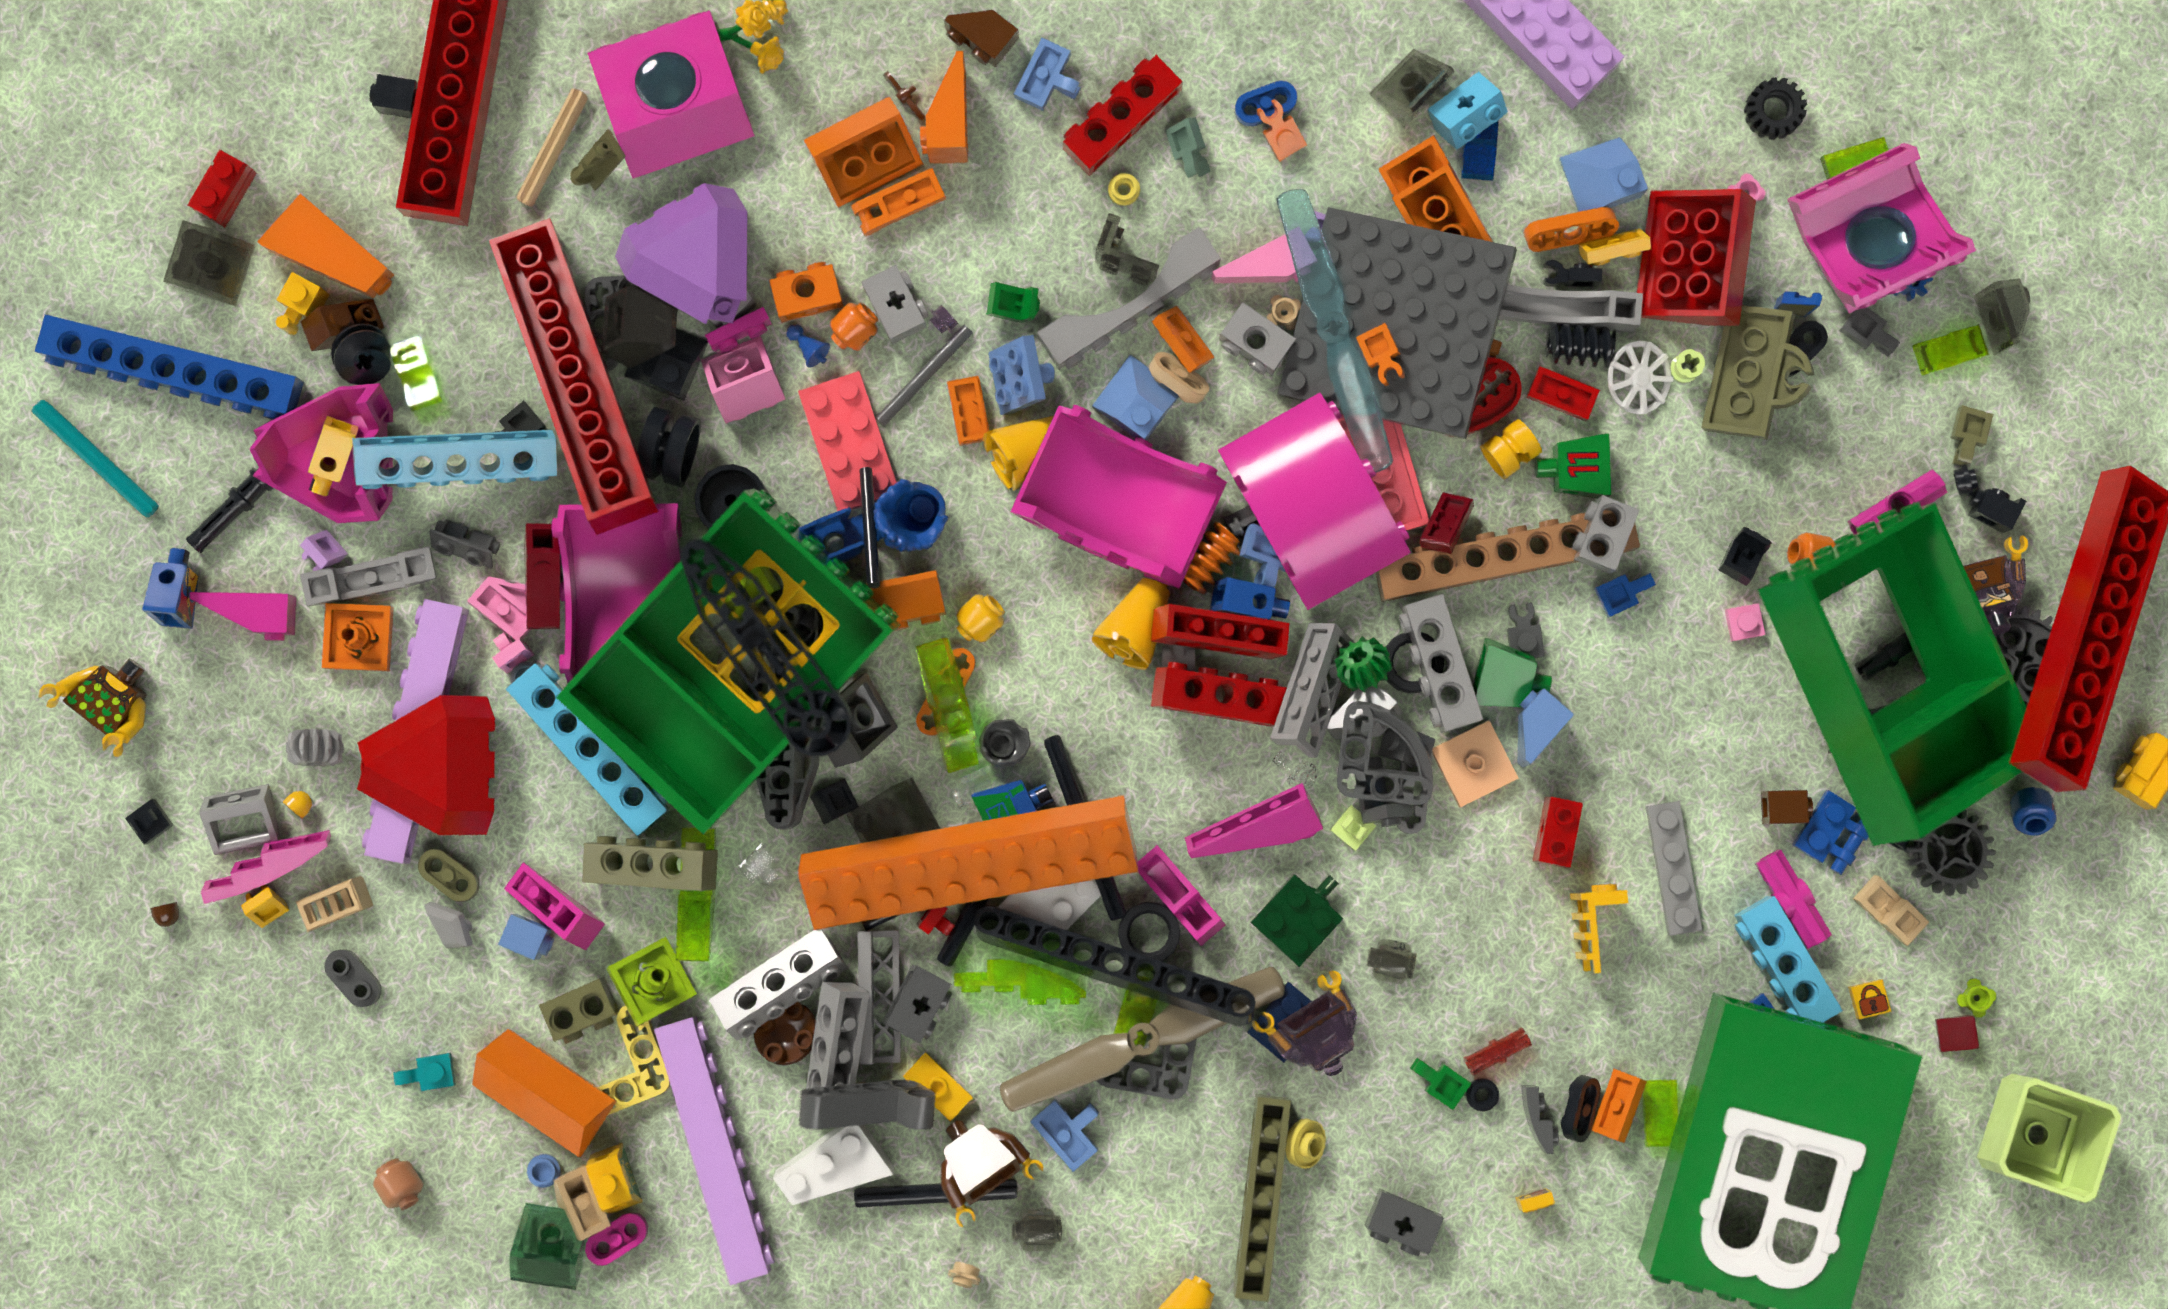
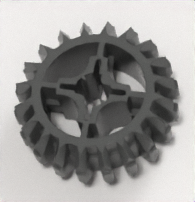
M1965 809L1940 825L1939 827L1945 824H1952L1960 828L1957 833H1953L1948 839L1943 835L1938 836L1934 833L1939 828L1937 827L1922 838L1910 840L1914 842V846L1906 847L1904 852L1913 853L1914 858L1908 859L1906 864L1907 866L1917 865L1918 868L1912 872L1914 878L1924 875L1921 880V886L1929 887L1932 884L1933 893H1940L1944 889L1946 895L1953 896L1955 890L1959 894H1966L1967 885L1971 889L1978 888L1979 884L1976 877L1981 880L1988 878L1983 868H1993L1994 864L1987 860V856H1993L1997 852L1994 849H1987V844L1994 842V838L1992 836H1983L1988 830L1987 825L1976 827L1979 822L1977 815H1972L1968 818V811ZM1969 840H1971L1973 846V858L1966 851V845ZM1928 844L1934 850V858L1931 863L1927 856ZM1946 846H1954L1955 849L1951 851H1955V857L1946 856L1948 852L1945 851ZM1952 864H1955L1957 867H1963L1966 870L1960 876L1952 879L1940 875L1943 869H1948Z

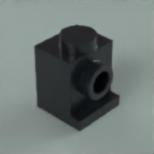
M1977 488L1968 503L1972 506L1968 516L2001 533H2005L2013 529L2027 501L2022 498L2012 501L2010 500L2011 496L2007 492L1997 488H1992V490Z

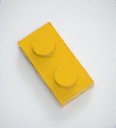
M1641 228L1614 234L1610 237L1578 244L1580 256L1588 264L1599 266L1610 262V259L1620 256L1624 258L1637 257L1641 255V251L1651 249L1650 237Z

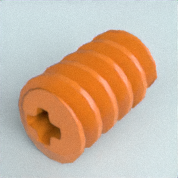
M1218 522L1213 524L1217 534L1211 531L1204 533L1208 543L1200 542L1197 548L1200 553H1195L1183 579V582L1191 589L1204 595L1207 592L1202 583L1205 581L1212 585L1215 584L1211 573L1224 574L1220 563L1223 562L1230 566L1233 564L1229 553L1240 556V550L1237 546L1240 541Z

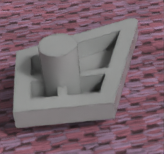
M434 902L424 905L429 919L446 948L468 947L473 944L469 933L472 930V924L468 919H465L464 913Z

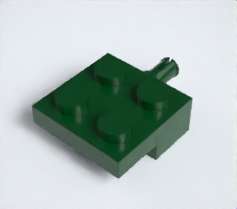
M1293 874L1250 922L1298 967L1306 961L1344 919L1330 906L1326 899L1335 887L1339 885L1334 880L1326 889V886L1334 879L1330 875L1315 889L1305 884L1296 874Z

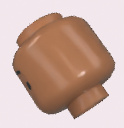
M396 1158L386 1162L376 1170L377 1176L373 1181V1186L387 1208L400 1207L401 1210H406L419 1201L417 1195L423 1189V1182L409 1161H400Z

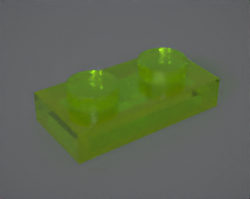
M1881 137L1823 155L1820 161L1828 180L1889 149L1885 138Z

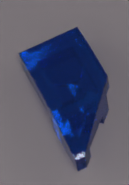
M1499 120L1464 145L1461 178L1493 181Z

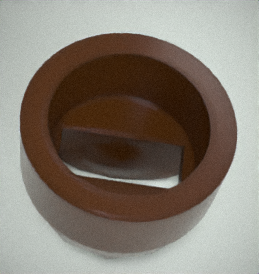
M177 902L150 908L153 920L161 927H169L175 924L179 918Z

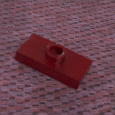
M1443 492L1420 538L1421 548L1452 554L1474 508L1473 499Z

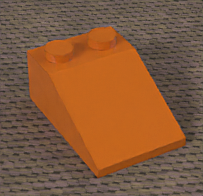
M956 51L926 114V126H920L922 154H928L930 164L968 163L966 67L963 51Z

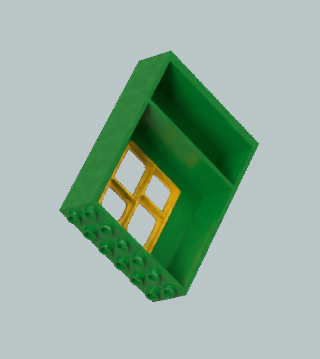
M756 489L744 491L701 539L710 541L748 571L761 566L770 567L777 571L782 578L784 587L782 596L776 604L783 614L794 605L802 603L809 604L819 611L824 623L823 631L819 638L810 646L809 650L838 691H840L901 625L896 620L899 616L886 603L880 606L872 598L874 592L864 582L859 580L856 583L847 575L850 570L843 562L836 557L831 560L823 552L825 546L813 535L806 537L798 529L801 524L790 513L782 514L774 507L777 502L769 493L763 489L760 491ZM695 550L696 555L693 557V560L695 562H703L702 557L705 555V552L703 550ZM680 561L555 698L704 835L787 748L790 742L761 702L751 699L731 680L730 673L735 666L728 656L720 664H714L691 643V634L703 621L700 619L682 562ZM726 562L732 571L736 569L728 562ZM711 565L707 567L708 569L701 572L705 575L707 572L716 569V566ZM741 572L735 575L739 581L745 577ZM714 575L711 580L712 588L716 592L723 593L726 589V581L722 576ZM696 584L697 589H698V592H699V595H700V594L703 593V592L700 590V588H699L698 585ZM703 597L701 601L706 616L708 617L712 613L718 615L708 599ZM772 608L765 615V618L772 627L777 624L779 618ZM732 612L735 618L739 617L735 612ZM775 629V632L792 655L799 650L778 629ZM738 644L732 652L735 654L741 650V645ZM746 652L737 656L739 662L747 655ZM804 652L795 657V660L811 682L821 677ZM789 669L786 674L793 682L797 679ZM782 677L779 681L785 688L788 684ZM823 679L814 685L816 688L829 689ZM798 685L788 693L794 699L804 690ZM772 689L765 695L773 709L782 704ZM827 696L823 705L825 706L832 697ZM800 697L798 700L802 706L809 710V703L804 697ZM785 707L776 712L783 723V717L786 712ZM801 721L790 722V727L801 726Z

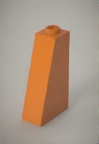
M301 193L257 241L269 252L370 298H374L377 294H384L392 284L390 279L394 274Z

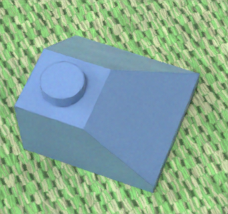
M1621 137L1559 158L1578 212L1600 207L1612 208L1639 199L1648 190L1637 158Z
M1130 355L1092 407L1134 438L1139 437L1147 441L1179 396L1164 384L1157 382L1152 377L1149 368Z
M1546 689L1540 690L1537 694L1532 690L1520 703L1523 710L1518 715L1517 763L1522 768L1532 764L1574 715Z

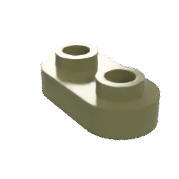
M431 849L420 857L418 862L420 875L450 899L457 902H465L473 899L478 893L479 879L476 874L446 851ZM436 859L442 862V869L439 872H435L432 869V863ZM461 879H465L468 882V888L464 892L458 889V882Z

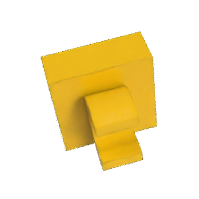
M266 884L260 886L262 891L255 896L247 893L245 896L246 902L241 905L244 914L261 928H264L289 911L285 900Z

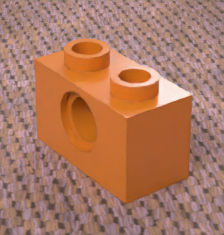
M826 262L814 263L807 266L806 271L795 273L794 270L782 271L776 274V278L769 280L778 317L782 323L844 307L832 264L826 265ZM802 285H813L815 289L811 296L804 298L798 295V289Z

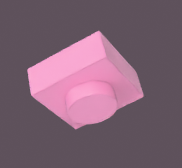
M1759 603L1725 610L1731 642L1765 635Z

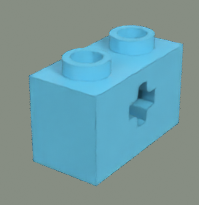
M1479 72L1427 109L1434 130L1456 150L1508 113L1502 92Z

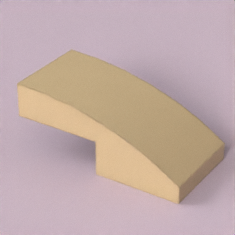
M1874 875L1853 898L1888 932L1906 946H1909L1929 923L1908 900L1902 899L1877 875Z

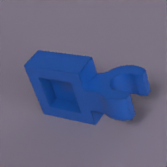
M1651 573L1630 583L1626 574L1594 588L1609 618L1639 604L1635 594L1656 584Z

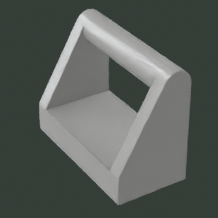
M269 784L204 797L199 814L214 855L262 846L264 843L280 840ZM257 812L262 813L268 831L220 840L218 820Z

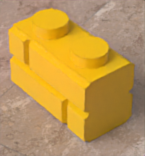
M2150 733L2146 736L2142 735L2136 740L2131 750L2135 754L2129 763L2125 762L2119 767L2114 776L2118 781L2113 787L2114 790L2146 810L2156 809L2168 790V739L2159 733Z

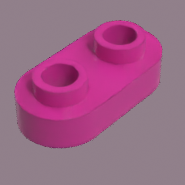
M629 1212L610 1223V1227L592 1235L588 1239L585 1246L587 1258L592 1263L603 1266L610 1264L646 1238L648 1234L646 1219L638 1213ZM628 1223H633L637 1226V1233L635 1235L627 1233L626 1226ZM601 1241L609 1244L608 1253L599 1251L598 1245Z

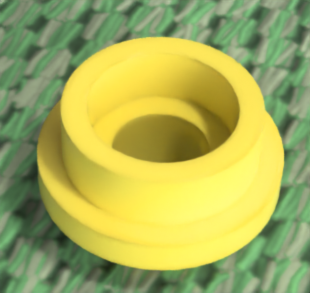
M1121 173L1114 176L1109 182L1108 194L1110 199L1117 205L1128 206L1138 199L1140 185L1138 180L1131 174ZM1121 185H1127L1130 188V192L1127 195H1121L1118 192V188Z

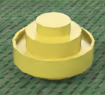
M1300 1119L1294 1123L1287 1133L1285 1150L1290 1164L1303 1169L1311 1168L1317 1164L1322 1157L1326 1142L1325 1130L1322 1125L1311 1119Z

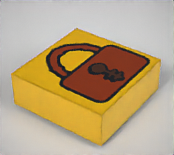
M1883 979L1848 987L1856 1019H1864L1891 1012Z
M1547 1188L1515 1198L1518 1209L1524 1213L1552 1206L1555 1203L1552 1192Z

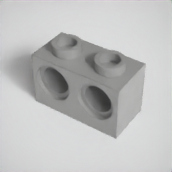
M1604 495L1599 497L1596 502L1591 501L1584 516V519L1588 520L1584 533L1578 532L1572 549L1577 551L1573 560L1608 574L1615 572L1638 516L1639 509ZM1609 510L1615 514L1617 518L1615 526L1610 527L1603 522V511ZM1596 540L1604 545L1605 553L1603 557H1597L1592 554L1590 550L1592 541Z

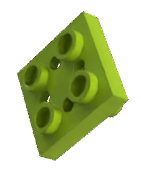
M667 937L606 968L637 1027L697 995ZM641 963H644V964L641 966L642 969H645L643 972L640 971V969H639V965H640ZM637 985L634 989H635V991L638 992L639 994H635V993L632 991V987H633V986ZM663 996L661 1001L656 1000V998L660 999Z

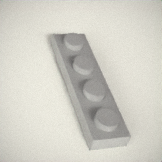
M1680 801L1645 806L1667 934L1671 936L1702 931Z

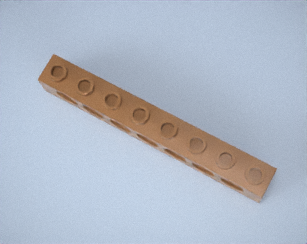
M1609 510L1603 511V522L1607 526H1615L1617 522L1615 514ZM1585 513L1570 516V522L1559 524L1558 519H1550L1539 522L1540 528L1527 530L1526 525L1516 526L1507 529V535L1495 537V532H1487L1476 535V541L1467 543L1463 542V538H1459L1452 554L1421 548V546L1412 548L1413 554L1406 555L1375 573L1381 602L1576 563L1578 561L1573 559L1577 551L1566 547L1562 543L1561 536L1563 532H1571L1575 537L1579 531L1584 533L1588 520L1584 519ZM1635 523L1623 553L1640 548ZM1532 538L1542 540L1545 545L1543 554H1535L1531 551L1529 544ZM1596 540L1591 542L1590 550L1592 554L1597 557H1603L1605 553L1604 545ZM1499 545H1508L1512 549V560L1505 561L1499 557ZM1475 551L1481 556L1482 562L1480 567H1471L1467 563V552ZM1436 558H1445L1449 562L1450 570L1447 574H1441L1435 570L1434 561ZM1403 565H1414L1418 570V578L1412 581L1407 580L1402 574Z

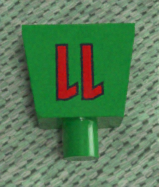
M1600 434L1557 443L1553 446V458L1535 459V477H1553L1554 492L1597 499L1602 495L1611 496L1609 434Z

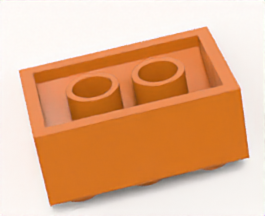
M890 96L804 139L809 153L838 208L923 165L905 122Z
M936 570L880 581L878 588H870L874 592L872 598L880 606L886 603L898 614L899 617L896 620L901 625L895 631L909 628L908 622L921 620V625L937 623L941 621L940 616L946 615L940 579Z

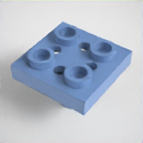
M1034 335L1021 336L988 353L990 359L989 368L993 374L996 390L995 399L999 405L1000 415L1013 414L1046 399L1043 383H1052L1055 371L1050 363L1039 364Z

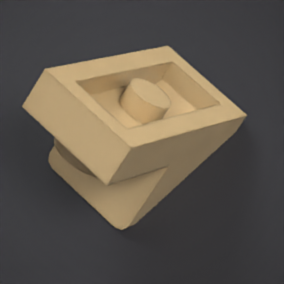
M585 1165L553 1180L557 1205L565 1210L577 1240L582 1241L611 1226L606 1213L601 1212Z

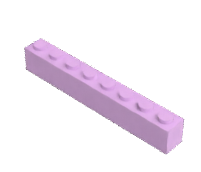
M424 599L423 606L419 605L415 615V624L418 625L416 636L412 637L409 641L407 655L411 658L408 669H404L401 675L400 688H403L401 700L396 701L394 705L393 720L403 717L439 695L450 694L469 613L468 609ZM373 799L370 806V816H373L371 827L366 829L362 840V847L366 848L364 855L402 864H410L419 824Z
M697 1016L658 1027L654 1031L729 1284H737L768 1274L772 1270L770 1264L775 1263L774 1255L770 1244L764 1245L761 1232L765 1231L764 1221L761 1213H755L751 1200L756 1199L755 1191L751 1180L745 1181L742 1168L746 1167V1161L742 1149H736L732 1136L737 1135L732 1116L726 1117L723 1104L727 1103V1097L722 1084H716L714 1072H718L714 1054H708L704 1041L708 1040L706 1026L703 1021L698 1022Z

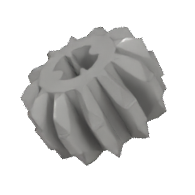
M328 729L295 730L288 734V742H286L287 761L294 765H302L303 767L334 766L342 761V754L344 753L342 735L335 730Z

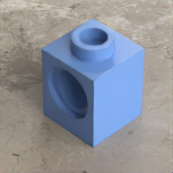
M511 914L498 945L530 959L539 960L542 955H548L554 938L550 936L551 928L521 915Z

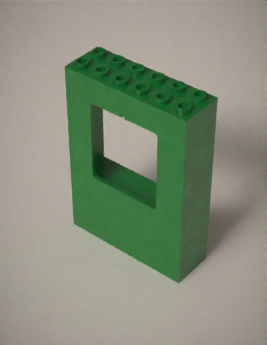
M1915 502L1900 509L1901 513H1897L1896 509L1884 512L1877 516L1879 522L1871 521L1856 528V535L1849 533L1834 540L1836 546L1833 548L1831 545L1814 551L1812 553L1813 559L1810 560L1808 557L1791 564L1792 571L1787 572V570L1768 577L1770 583L1758 589L1873 846L1922 838L2023 772L2009 762L2027 707L1935 502L1921 506L1919 502ZM1877 570L1923 670L1926 681L1871 715L1820 601L1870 572Z

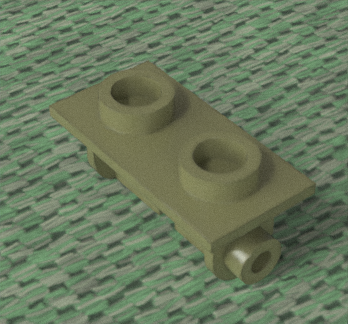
M610 129L606 130L600 139L594 143L592 148L578 163L579 166L571 170L570 179L574 185L580 186L590 183L593 190H597L626 157Z

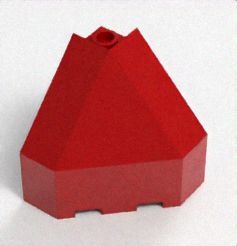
M439 695L357 742L362 757L360 765L361 776L357 790L437 835H487L494 814V798H488L490 778H495V751L489 750V732H495V717L488 697Z

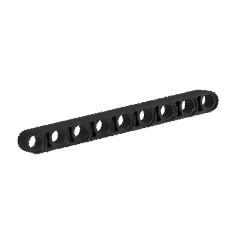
M995 906L982 907L975 915L974 922L977 936L985 943L1235 1026L1247 1025L1254 1017L1256 1001L1252 993L1246 989ZM988 919H993L999 923L993 930H985L981 927L982 923ZM1020 929L1029 932V936L1021 941L1014 939L1012 935ZM1052 939L1058 941L1061 945L1058 949L1049 951L1043 947L1044 943ZM1079 950H1087L1092 954L1090 959L1086 961H1079L1074 957L1075 953ZM1118 960L1123 964V967L1119 971L1114 972L1108 970L1105 965L1109 961ZM1147 970L1153 973L1154 978L1149 982H1142L1137 978V974ZM1172 981H1181L1185 984L1186 988L1182 992L1177 993L1171 991L1168 985ZM1205 991H1211L1216 994L1217 1000L1212 1003H1206L1201 1000L1200 994ZM1240 1001L1246 1003L1249 1010L1242 1014L1236 1013L1231 1006L1235 1002Z

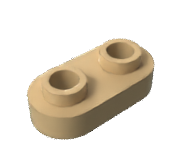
M1156 353L1149 364L1152 377L1178 394L1179 398L1184 402L1200 403L1209 391V385L1202 376L1195 371L1189 373L1179 360L1169 353Z

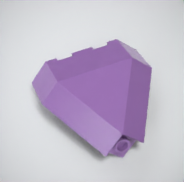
M703 183L693 189L694 193L679 202L675 199L654 211L653 217L639 225L635 222L624 229L615 258L629 282L704 324H707L708 319L733 323L740 301H747V210L734 189Z

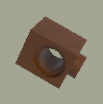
M1808 790L1761 792L1762 824L1809 823V816L1813 814V801L1811 797H1808Z

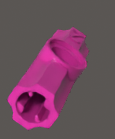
M1931 469L1847 521L1850 530L1856 535L1857 527L1871 521L1879 522L1878 515L1892 510L1891 503L1893 499L1900 500L1904 507L1915 502H1919L1921 506L1930 504L1948 493L1945 487L1946 484L1940 475Z
M1779 849L1770 853L1755 863L1763 880L1772 892L1771 896L1776 897L1805 948L1809 949L1827 940L1832 934L1814 905L1816 903L1815 898L1807 884L1801 878L1798 879L1782 850Z

